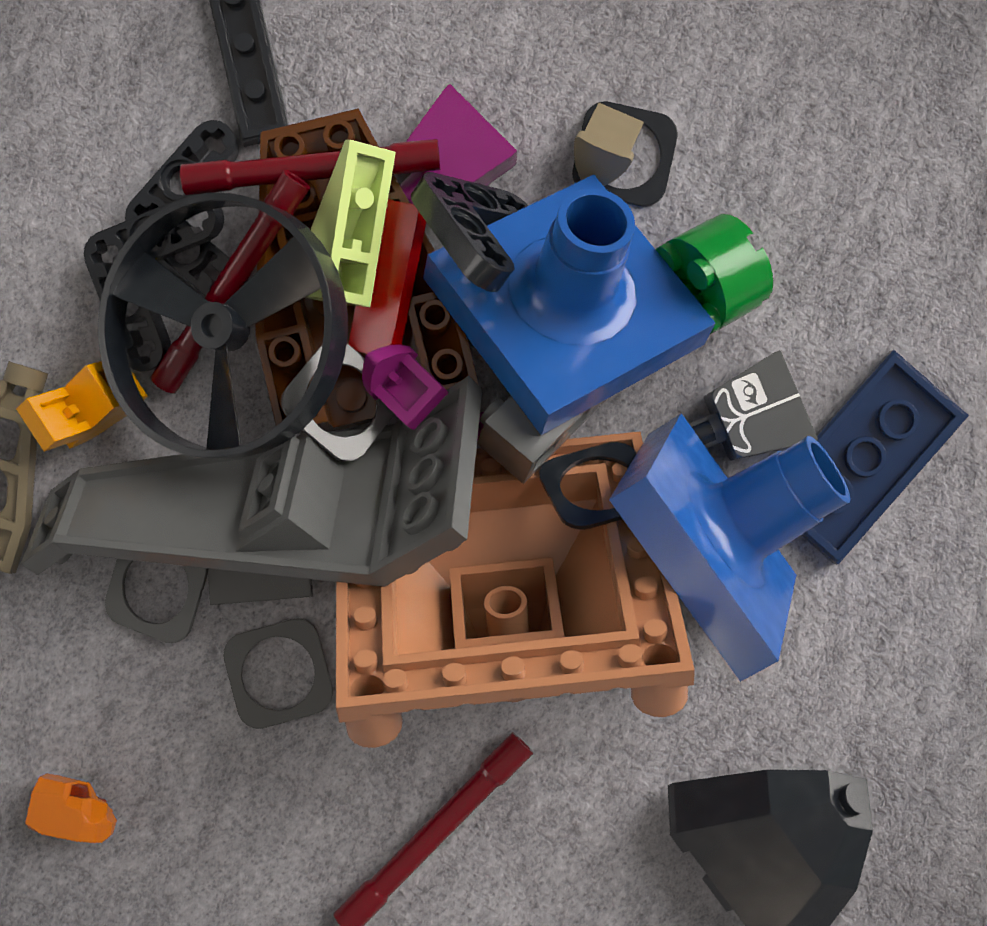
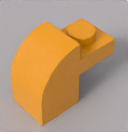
M102 361L86 365L64 387L26 398L16 408L44 452L67 444L69 449L74 448L98 436L127 416L112 393L105 376ZM132 373L142 398L146 399L148 395Z

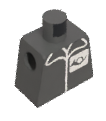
M781 350L772 353L705 395L704 401L710 415L689 423L706 448L722 443L730 461L787 449L807 436L818 440Z

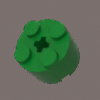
M719 214L714 218L708 219L656 248V251L715 321L716 324L710 334L762 305L763 301L770 297L773 291L772 268L764 248L762 247L755 251L747 239V236L753 234L751 229L743 221L729 214Z

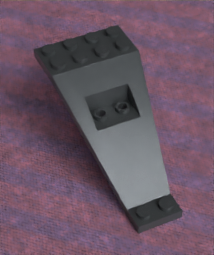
M467 376L447 389L449 393L414 430L406 426L401 420L394 424L386 425L366 452L353 461L345 462L334 458L308 434L303 432L278 447L248 457L201 458L178 454L80 468L50 490L21 565L39 575L56 562L63 564L73 554L385 587L406 574L409 575L416 572L422 565L439 555L455 550L468 538L482 387ZM367 428L329 434L339 437H351L362 433Z

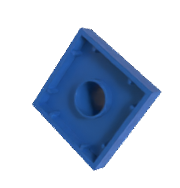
M591 175L487 226L511 258L515 270L498 292L483 290L468 280L444 247L427 255L424 280L540 435L547 433L703 346L716 324L635 225L634 215L629 206L620 197L607 191L595 175Z
M680 413L648 434L609 501L741 682L779 661L797 576L779 549L821 523L825 516L848 504L851 498L848 487L834 461L821 444L811 436L803 438L784 451L778 450L727 478L683 414Z

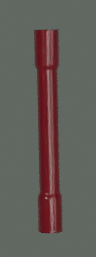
M438 139L399 142L379 147L396 152L392 171L394 174L441 170ZM341 151L236 162L219 160L181 164L180 180L182 190L186 196L226 192L240 187L270 185L276 183L283 170L292 172L304 181L329 179Z
M283 170L263 202L293 215L309 191L310 186L292 172ZM259 210L258 216L204 298L209 302L225 303L245 284L279 230L284 226L276 219ZM186 325L179 338L172 342L159 365L150 376L151 381L165 392L175 394L199 358V353L203 347L194 340L191 327Z
M512 732L482 762L479 770L371 879L366 880L333 913L340 926H364L386 904L389 896L497 787L502 786L534 754L528 745Z

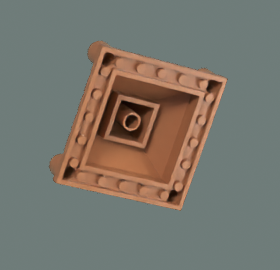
M641 431L567 439L548 460L609 442L627 444L637 453L643 444ZM477 448L469 530L466 541L455 550L439 555L422 565L416 572L409 575L406 574L385 587L336 582V711L339 723L345 722L348 736L355 744L362 747L376 748L387 745L398 736L403 724L402 712H409L413 709L430 710L458 707L463 704L519 702L525 699L560 696L563 693L581 694L609 691L613 688H631L633 703L642 713L653 717L674 715L685 706L688 700V686L694 685L695 673L678 595L623 519L586 530L570 528L560 520L542 486L539 477L540 468L523 484L482 448ZM587 461L571 468L562 478L560 488L564 497L578 507L589 510L611 509L614 506L609 499L627 471V468L612 461Z

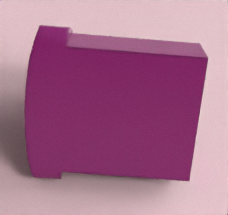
M389 345L369 352L365 356L362 370V380L366 391L374 400L379 398L406 426L414 430L449 392L416 360L418 354L410 346Z

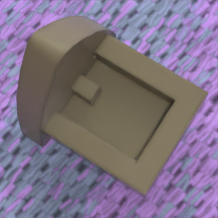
M598 103L585 131H579L574 141V160L580 179L583 180L591 175H595L602 185L605 186L619 178L634 159L632 149L644 122Z

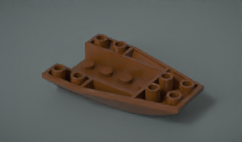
M358 108L262 131L260 134V159L341 151L345 140H354L376 147L379 146ZM392 173L388 199L409 203L394 173ZM330 178L305 181L310 186V189L292 216L299 219L310 230ZM274 184L259 186V201L263 202ZM285 227L279 230L258 262L257 271L294 237ZM424 232L402 345L410 346L418 354L416 360L446 390L467 376L478 384L467 336L423 278L427 255L435 251ZM303 298L255 324V337L276 426L287 417L281 404L285 388L323 345L325 320L323 301ZM347 305V313H348V339H347V344H348V342H349V337H350V332H351V327H352V322H353V317H354V312H355V307H356V306H349V305ZM358 352L364 358L367 355L366 353ZM342 365L334 389L324 406L313 418L314 422L326 432L337 431L372 422L376 412V400L366 391L363 385L362 374L351 367Z

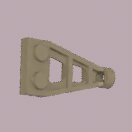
M8 361L3 380H0V419L6 418L15 421L20 428V434L14 458L11 460L0 458V470L5 474L8 483L6 505L0 512V571L8 574L16 573L31 528L37 440L16 408L26 398L42 394L48 377V373ZM15 386L27 388L25 395H16L13 392Z

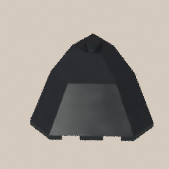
M760 770L674 782L667 785L671 838L683 853L691 852L706 872L702 878L725 911L734 910L745 926H830L857 891L873 833L867 779L829 770Z

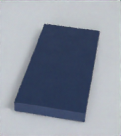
M895 350L887 353L816 434L817 441L826 450L839 469L848 487L851 499L848 504L825 516L821 523L801 536L835 565H838L969 416Z

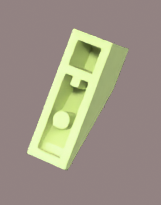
M354 140L344 141L311 231L322 242L338 270L347 305L370 307L396 152ZM321 289L305 298L323 301Z

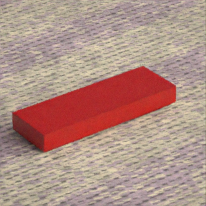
M388 199L371 306L355 307L348 345L358 352L368 354L381 347L402 345L426 227L425 219L414 204Z

